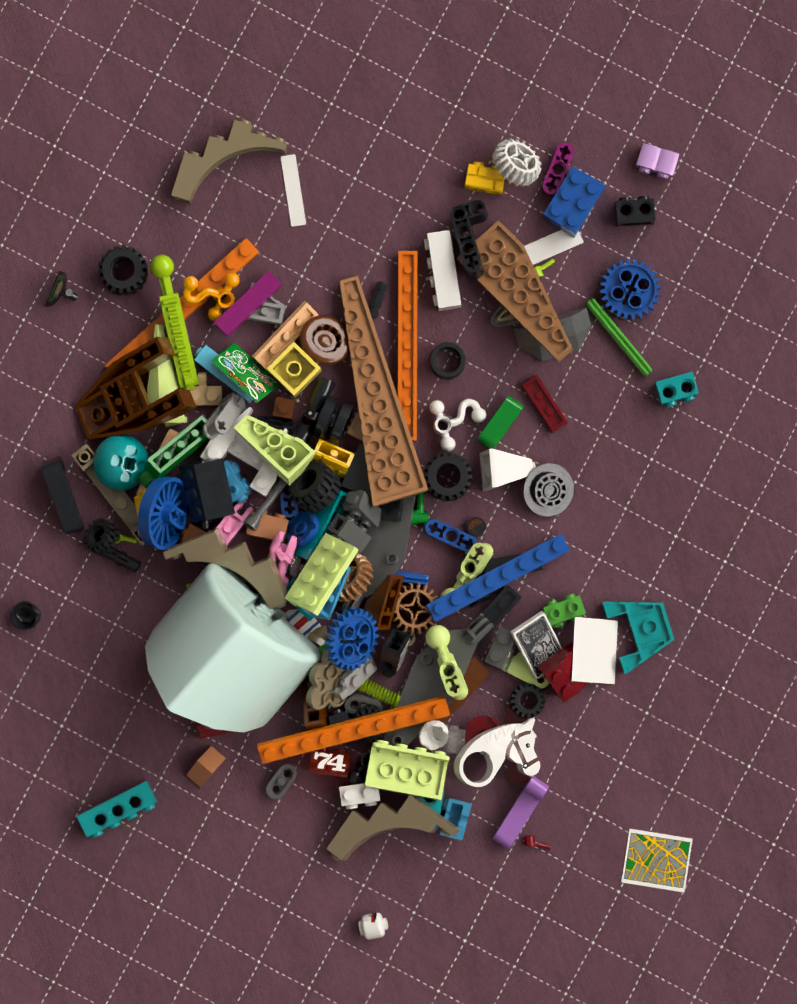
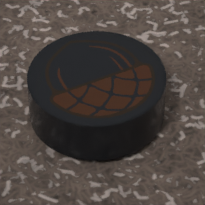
M479 517L470 519L467 524L468 533L474 537L483 535L486 530L485 521Z

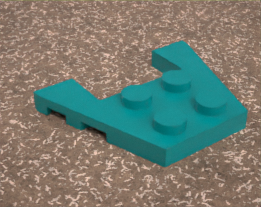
M602 602L607 619L627 614L638 649L636 653L619 658L624 674L629 673L674 640L663 603Z

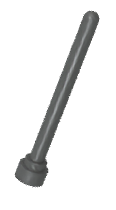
M282 478L255 514L247 516L243 521L249 529L253 531L258 529L261 522L260 518L287 483Z

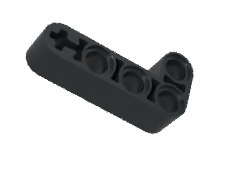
M473 200L453 207L450 216L464 267L469 277L479 279L484 274V266L472 226L486 221L488 211L484 202ZM483 209L480 213H475L476 210ZM459 215H464L462 219H456ZM463 232H469L466 236H461ZM469 248H473L472 252L466 253ZM471 262H475V264H476V266H475L476 268H475V269H473V266H472V263H471Z
M61 456L43 461L41 468L65 534L68 535L85 529L66 477Z

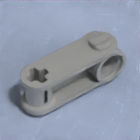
M231 392L220 401L219 406L203 426V433L206 438L212 440L219 434L222 435L228 432L246 408L243 397Z

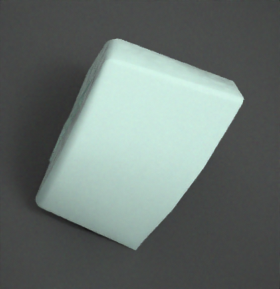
M213 563L208 564L156 625L145 645L148 672L169 711L213 729L243 733L263 727L268 723L310 674L311 668L321 661L319 648L286 620L289 616L285 612L275 607L269 609L259 592L255 593L228 568Z

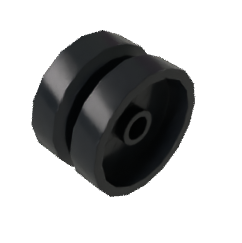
M328 396L319 413L314 436L323 439L326 437L329 429H331L329 440L339 445L348 426L354 406L343 403L339 411L336 412L339 404L338 399Z

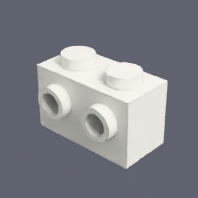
M365 783L340 786L341 805L346 806V809L358 808L357 804L365 803L366 807L377 805V801H380L379 789L365 787Z

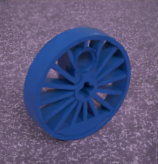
M161 476L153 480L147 487L138 512V530L142 541L146 545L166 550L175 545L181 537L180 535L187 524L189 514L186 494L181 479Z

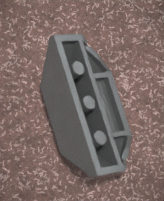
M586 307L557 315L573 348V351L570 353L580 350L591 328ZM523 326L513 328L519 348L541 361L554 358Z

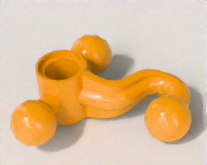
M229 273L225 276V287L219 286L216 289L205 288L196 296H191L190 293L198 287V280L194 276H188L183 282V297L188 303L196 304L206 296H212L217 303L208 310V317L210 320L216 321L223 314L222 308H229L233 305L235 299L231 290L239 284V276L235 273ZM227 294L224 300H220L222 295Z

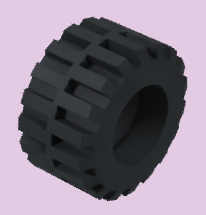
M122 245V247L115 246L113 250L109 249L107 254L102 256V262H99L100 279L112 293H116L119 296L121 294L129 296L130 293H137L136 291L138 289L141 290L143 288L142 285L146 284V277L148 276L147 263L141 253L133 247L128 248L126 245ZM121 261H129L135 268L132 277L125 281L116 280L113 276L114 266Z
M454 452L437 454L429 460L425 467L424 478L428 491L438 500L455 501L464 496L468 491L472 481V470L467 460H464L461 455H457ZM452 466L457 469L459 481L454 487L445 488L438 483L436 475L441 467Z
M316 460L310 462L304 472L289 486L288 493L291 499L306 512L318 513L320 510L322 511L331 505V502L336 499V495L341 487L340 478L325 463Z

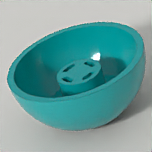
M117 435L108 437L99 445L95 452L93 462L95 474L98 480L111 490H131L140 484L138 478L146 471L144 465L147 459H149L148 453L142 443L132 436Z

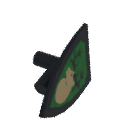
M59 271L45 304L46 307L53 306L61 296L73 301L77 299L78 294L72 292L71 289H66L67 276L65 272Z

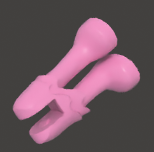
M279 531L271 542L268 557L272 556L274 562H276L277 557L280 559L277 569L287 588L289 579L285 574L288 564H292V559H294L297 537L292 535L288 545L281 543L283 542L285 532Z

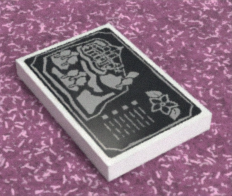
M540 611L510 631L533 678L536 680L543 676L538 666L562 649L545 613Z

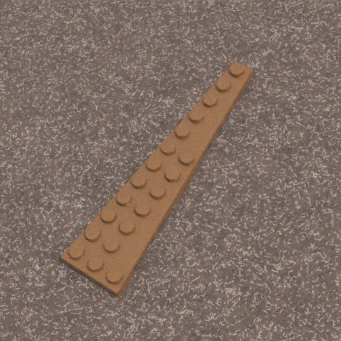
M355 276L341 280L339 283L372 507L374 508L426 492L428 487L359 278Z

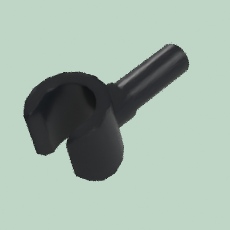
M224 517L201 521L200 529L211 530V524L221 522Z

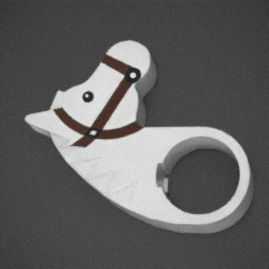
M528 718L521 724L512 723L497 726L469 740L455 758L454 772L456 777L462 783L469 786H485L492 781L506 758L517 764L520 773L528 776L537 774L540 769V762L534 751V743L537 736L532 728L535 719ZM479 752L482 755L484 754L487 770L480 780L471 782L464 775L463 764L467 756L471 753Z

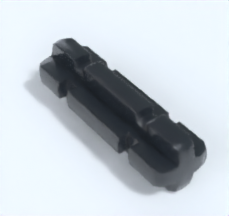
M381 281L377 282L375 287L377 290L374 291L369 305L371 306L369 308L371 317L374 319L378 317V309L381 308L385 296L383 293L386 292L388 287L386 283Z
M261 415L257 417L258 420L267 423L275 429L282 430L286 428L288 431H293L294 429L293 420L284 421V419L266 418V416Z

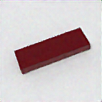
M538 375L521 384L522 389L552 433L568 423Z

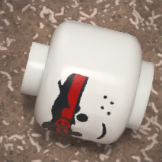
M379 912L363 915L359 921L360 934L367 940L383 937L385 930L388 929L387 919L383 918Z

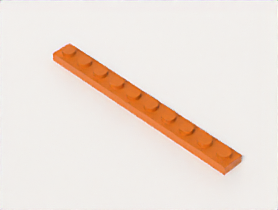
M246 238L198 281V287L191 291V296H196L205 288L216 289L219 286L225 285V276L229 273L237 274L259 254V251ZM182 295L179 299L184 321L211 296L208 295L199 303L191 304L185 301ZM163 313L105 366L108 368L112 362L154 339L155 324H165ZM164 328L165 336L167 337L166 328Z
M398 251V399L412 441H417V251Z
M444 695L258 743L257 747L262 764L447 717L450 716V712Z

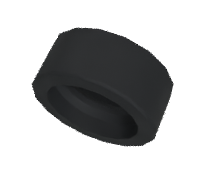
M444 342L432 350L430 367L437 377L453 379L458 377L464 370L466 356L459 345L452 342ZM452 350L458 355L459 364L455 370L445 372L438 367L436 358L441 351Z

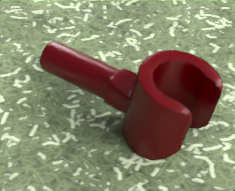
M524 836V844L526 846L541 847L548 850L551 848V845L535 842V836Z

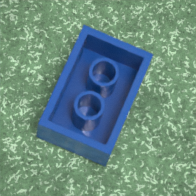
M573 166L545 210L542 218L575 238L603 193L605 185Z

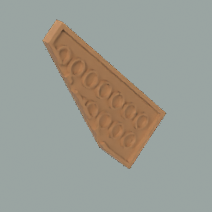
M498 220L476 240L484 266L483 276L476 280L560 362L573 351L570 341L524 245ZM469 248L466 253L472 252L473 248ZM459 255L456 259L464 267L462 256ZM471 262V263H472V266H473V269H475V268H476V267H475V266H476L475 262Z

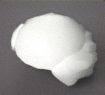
M437 720L425 723L420 730V743L429 750L443 747L449 737L448 728L443 722Z

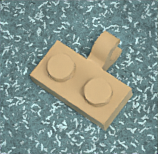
M198 373L199 386H194L195 389L190 390L196 406H218L222 400V386H207V373Z

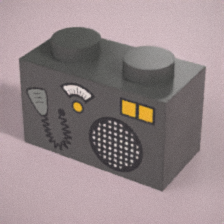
M500 626L484 661L507 672L518 648L510 630Z

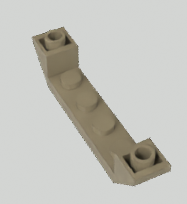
M85 444L71 456L128 526L142 546L145 545L138 530L136 505L125 491L111 490L98 480L93 465L95 453Z

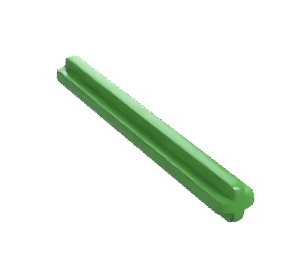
M594 298L586 303L588 309L643 376L651 373L652 368Z

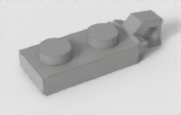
M366 658V665L361 663L360 669L355 667L354 671L350 669L340 677V684L332 691L334 696L343 700L357 690L378 669L373 658Z

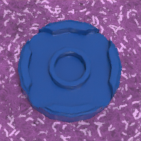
M306 511L297 512L289 521L288 533L286 532L287 541L289 542L293 535L297 537V548L310 544L319 528L317 516Z

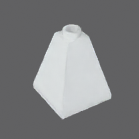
M488 449L480 453L483 491L525 478L536 468L535 462L526 457L496 449Z

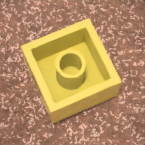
M295 342L267 368V371L294 398L322 371Z

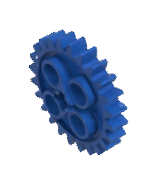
M627 258L626 264L619 260L618 267L613 263V271L610 269L606 270L609 276H602V279L606 282L600 283V286L604 289L600 290L599 294L605 295L601 298V301H607L605 308L611 307L610 314L616 311V318L622 314L624 320L630 316L631 320L634 321L635 315L642 319V313L648 316V309L652 311L655 309L652 303H659L655 297L661 296V293L656 292V290L662 287L661 285H656L660 278L653 277L656 271L650 273L651 266L649 265L645 268L644 261L638 265L637 259L634 260L633 264L630 263L629 258ZM628 273L631 276V280L623 281L621 274ZM637 274L639 277L633 287V291L626 304L623 305L622 302L628 291L627 288L630 287L634 276ZM638 282H647L648 288L645 290L640 289ZM620 290L623 293V297L615 298L613 291ZM637 298L640 301V305L638 307L632 306L630 299Z
M349 607V610H343V615L337 614V620L332 619L334 625L328 626L331 631L330 633H325L329 639L324 641V643L328 644L325 651L330 652L327 658L331 659V663L335 664V667L346 671L349 669L354 671L355 667L361 668V663L366 665V658L371 659L370 652H375L373 645H378L375 638H378L379 635L375 634V632L379 628L374 626L377 621L372 619L373 615L368 614V611L357 607L355 609Z

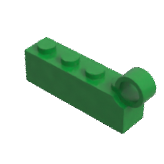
M203 415L147 459L144 465L146 471L138 478V481L145 488L156 478L165 476L209 440L203 433V426L207 422Z

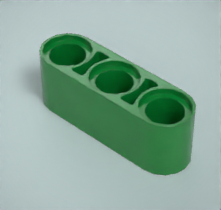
M509 395L477 440L489 449H495L525 406Z

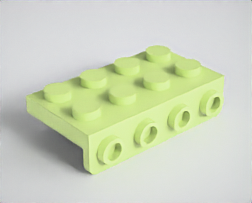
M325 533L288 591L285 599L292 605L299 606L318 616L359 550Z
M377 740V743H372L365 787L441 801L447 765L450 758L445 756V752L434 751V753L426 752L427 749L415 747V750L407 749V745L396 744V746L388 745L389 742Z

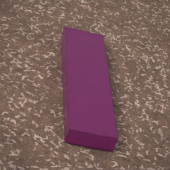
M268 271L214 322V325L229 337L282 287V283Z

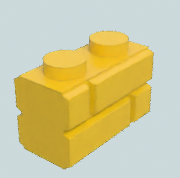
M473 162V164L468 166L465 189L502 195L505 179H503L502 175L498 174V170L494 169L495 165H492L490 168L485 167L484 163Z
M319 439L314 450L316 454L310 462L322 461L334 473L344 479L355 454Z

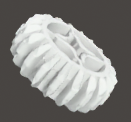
M511 138L509 140L505 139L497 145L493 152L492 163L495 164L494 169L498 170V174L502 175L503 179H507L509 184L513 182L515 186H529L538 178L542 170L540 167L542 163L538 161L540 157L535 155L536 151H532L530 146H526L524 142L520 143L518 139L515 141Z

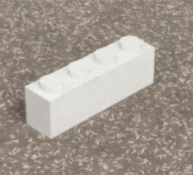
M450 230L427 233L424 245L425 250H429L430 257L427 258L428 269H432L433 276H430L431 288L435 287L436 295H432L434 306H438V311L461 308Z

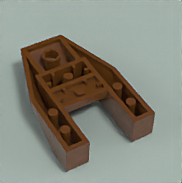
M155 337L112 362L75 404L88 440L142 432L180 417L196 408L190 390L176 389L150 404L141 381V375L176 356L169 338Z

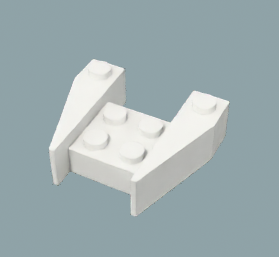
M249 407L239 415L227 433L219 434L215 439L209 441L200 457L203 460L223 458L224 460L227 453H230L255 468L259 472L252 481L250 488L267 498L277 483L278 475L234 430V427L246 415L251 416L253 409ZM285 428L283 431L288 434V430Z

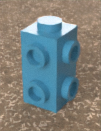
M232 460L224 461L232 501L233 503L241 504L252 493L249 489L250 484L245 478H242L239 473L241 470L238 464Z

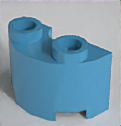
M452 798L444 800L442 810H445L444 818L460 829L456 836L450 835V838L463 840L472 806L471 803Z

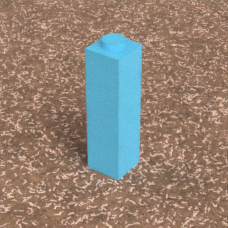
M207 345L204 348L200 347L194 355L196 357L194 361L250 404L253 399L211 362L219 354Z

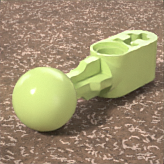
M476 543L471 547L461 564V570L456 576L457 582L454 587L445 589L440 597L473 581L482 573L493 555V548L490 544ZM471 563L475 565L474 572H470L469 565Z
M432 626L426 633V642L432 649L437 650L439 672L446 692L456 700H463L468 694V688L461 669L457 666L454 655L449 653L447 647L450 642V633L444 626ZM454 668L453 674L447 676L448 670Z

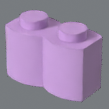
M643 143L636 168H639L641 173L650 174V172L657 174L658 178L668 180V177H673L679 154Z

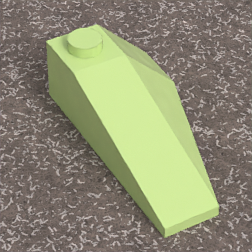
M246 415L234 427V430L289 486L304 472L316 454L302 439L288 435L284 431L277 430L249 415Z

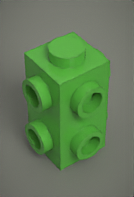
M575 594L563 597L564 601L559 603L556 600L545 603L546 607L542 608L543 612L554 629L564 626V621L571 619L573 623L575 622V617L583 618L582 615H585L586 612L580 595L576 597Z

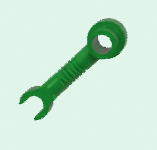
M423 492L417 494L416 510H413L411 525L427 524L428 512H424Z

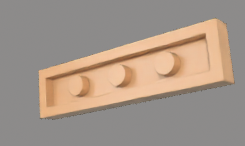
M304 301L252 357L267 370L300 336L303 325L309 319L319 316V314Z

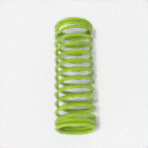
M369 679L358 688L359 691L363 689V693L365 691L366 694L369 693V696L372 694V697L375 696V699L378 697V700L381 699V702L384 701V704L388 701L387 705H389L391 702L390 707L393 706V708H396L401 698V695L398 694L396 696V693L392 696L393 691L390 693V689L387 691V688H385L383 691L384 686L380 690L381 685L378 686V683L374 686L375 682H373L371 685L372 680L368 683Z

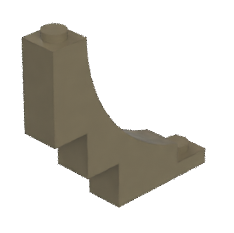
M219 527L174 545L163 552L165 559L172 557L175 560L184 554L187 562H208L231 569L248 580L258 590L269 609L273 607L280 609L287 605L285 597L288 591L273 557L270 556L254 563L246 542L227 548Z
M409 795L398 812L386 803H381L370 820L358 811H352L327 847V850L331 852L330 856L337 861L347 860L361 844L385 831L413 828L435 833L441 827L439 831L449 837L450 835L456 836L460 829L416 796Z

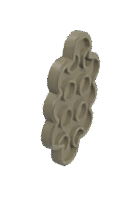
M327 651L323 652L321 662L316 663L311 668L309 674L312 686L307 692L306 702L308 706L316 710L323 709L327 704L332 707H339L346 700V698L341 700L335 697L332 692L340 684V677L346 670L335 667V664L331 663V659L327 658V655L330 653Z

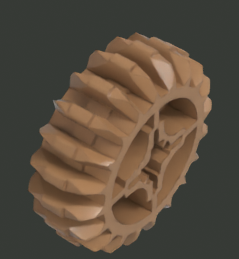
M357 553L350 563L349 567L351 569L338 601L348 603L351 600L356 601L357 596L362 597V592L367 591L366 587L371 585L370 580L374 578L372 576L374 570L371 567L372 564L364 555Z
M410 583L409 590L406 589L405 585L402 586L404 592L399 593L394 612L397 617L393 618L392 621L396 622L399 620L400 623L396 627L400 628L403 624L405 626L403 632L411 628L410 634L413 635L414 629H417L420 635V628H424L425 632H427L428 624L431 627L435 626L431 622L433 619L431 615L424 623L416 625L419 614H430L427 607L420 604V594L427 597L430 603L439 597L436 595L432 598L430 595L433 594L434 590L431 589L427 593V585L421 590L420 583H417V589H413V584ZM414 593L412 603L400 604L406 595ZM417 599L418 607L424 610L417 611L415 619H413L414 614L409 608L405 607H413ZM399 610L408 611L411 614L410 624L402 619Z

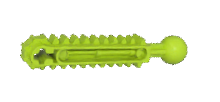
M157 255L151 260L150 271L156 278H159L163 295L159 297L167 335L176 354L173 357L179 386L180 389L193 390L195 385H199L179 295L178 293L174 294L170 275L173 273L174 263L169 256Z

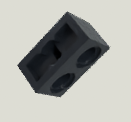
M640 196L637 200H630V197L619 198V201L615 202L616 227L654 225L656 221L654 199H649V196ZM646 206L649 209V213L642 214L639 208ZM627 207L630 210V214L625 216L620 212V209Z

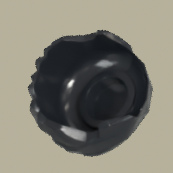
M21 601L12 607L10 617L15 627L27 630L34 628L38 624L41 612L30 601Z

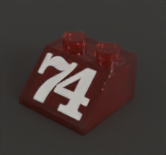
M328 747L312 751L309 773L348 778L351 754H347L346 749L336 748V752L328 751Z

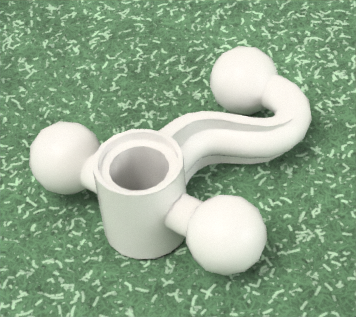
M434 400L431 402L429 409L437 419L433 424V430L437 435L442 436L440 444L444 451L449 452L455 448V440L449 436L448 432L451 427L463 422L465 410L468 406L473 408L471 417L475 422L481 423L486 419L485 410L480 408V405L475 400H463L459 404L457 417L451 420L443 416L444 404L441 401ZM438 422H445L447 424V429L440 430L438 428Z

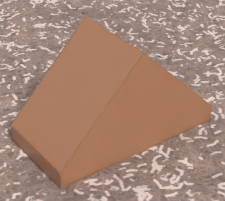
M211 746L197 760L186 776L201 788L226 758Z

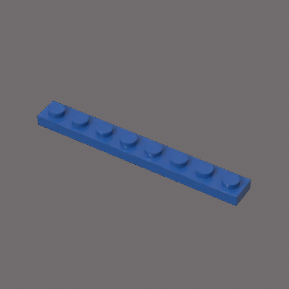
M559 534L427 604L426 607L434 622H437L567 553L570 549L562 534Z

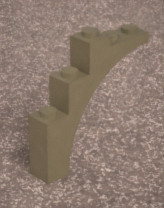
M245 119L234 120L228 141H225L226 138L219 135L209 136L203 157H200L201 154L190 151V153L184 152L171 196L175 200L191 204L203 180L223 162L235 156L255 151H271L286 154L287 143L279 137L271 139L262 132L256 131L253 133V125L250 124V121Z

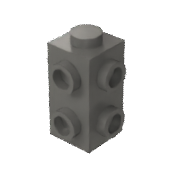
M365 491L348 492L343 509L364 528L378 527L382 509L379 506L372 507V500Z
M338 513L327 529L333 533V537L356 547L359 550L358 552L361 553L371 540V537L366 534L367 529L362 525H355L356 520L346 514L344 517Z

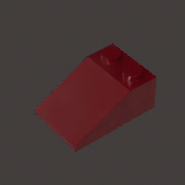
M574 641L538 666L563 703L579 693L588 683L572 681Z

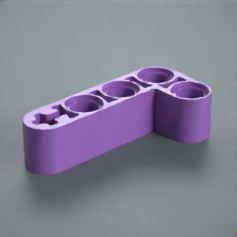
M531 776L492 840L509 850L535 807L544 797L549 785L535 776Z

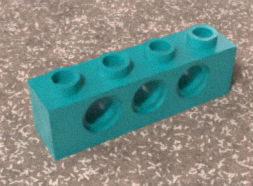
M145 781L76 817L86 837L92 836L94 839L103 834V829L109 827L111 830L121 825L119 821L125 818L129 821L137 817V812L142 809L147 812L155 808L154 803L158 801L149 782ZM134 796L138 797L141 801L140 806L137 808L131 805V799ZM116 805H120L123 808L121 816H116L113 812ZM99 814H103L106 818V822L103 825H99L96 822V817Z

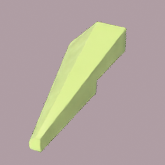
M155 324L154 338H166L164 332L165 324ZM173 358L149 371L147 396L150 404L180 387ZM182 415L165 423H187V417Z

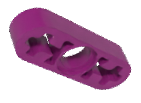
M561 143L556 149L542 186L543 192L547 196H554L562 184L574 152L573 147L569 143ZM568 148L570 154H566L564 158L567 164L560 160L562 155L560 149ZM554 165H561L563 172L555 174L552 170ZM549 175L556 179L554 183L556 190L548 191L546 184L550 185L552 181Z

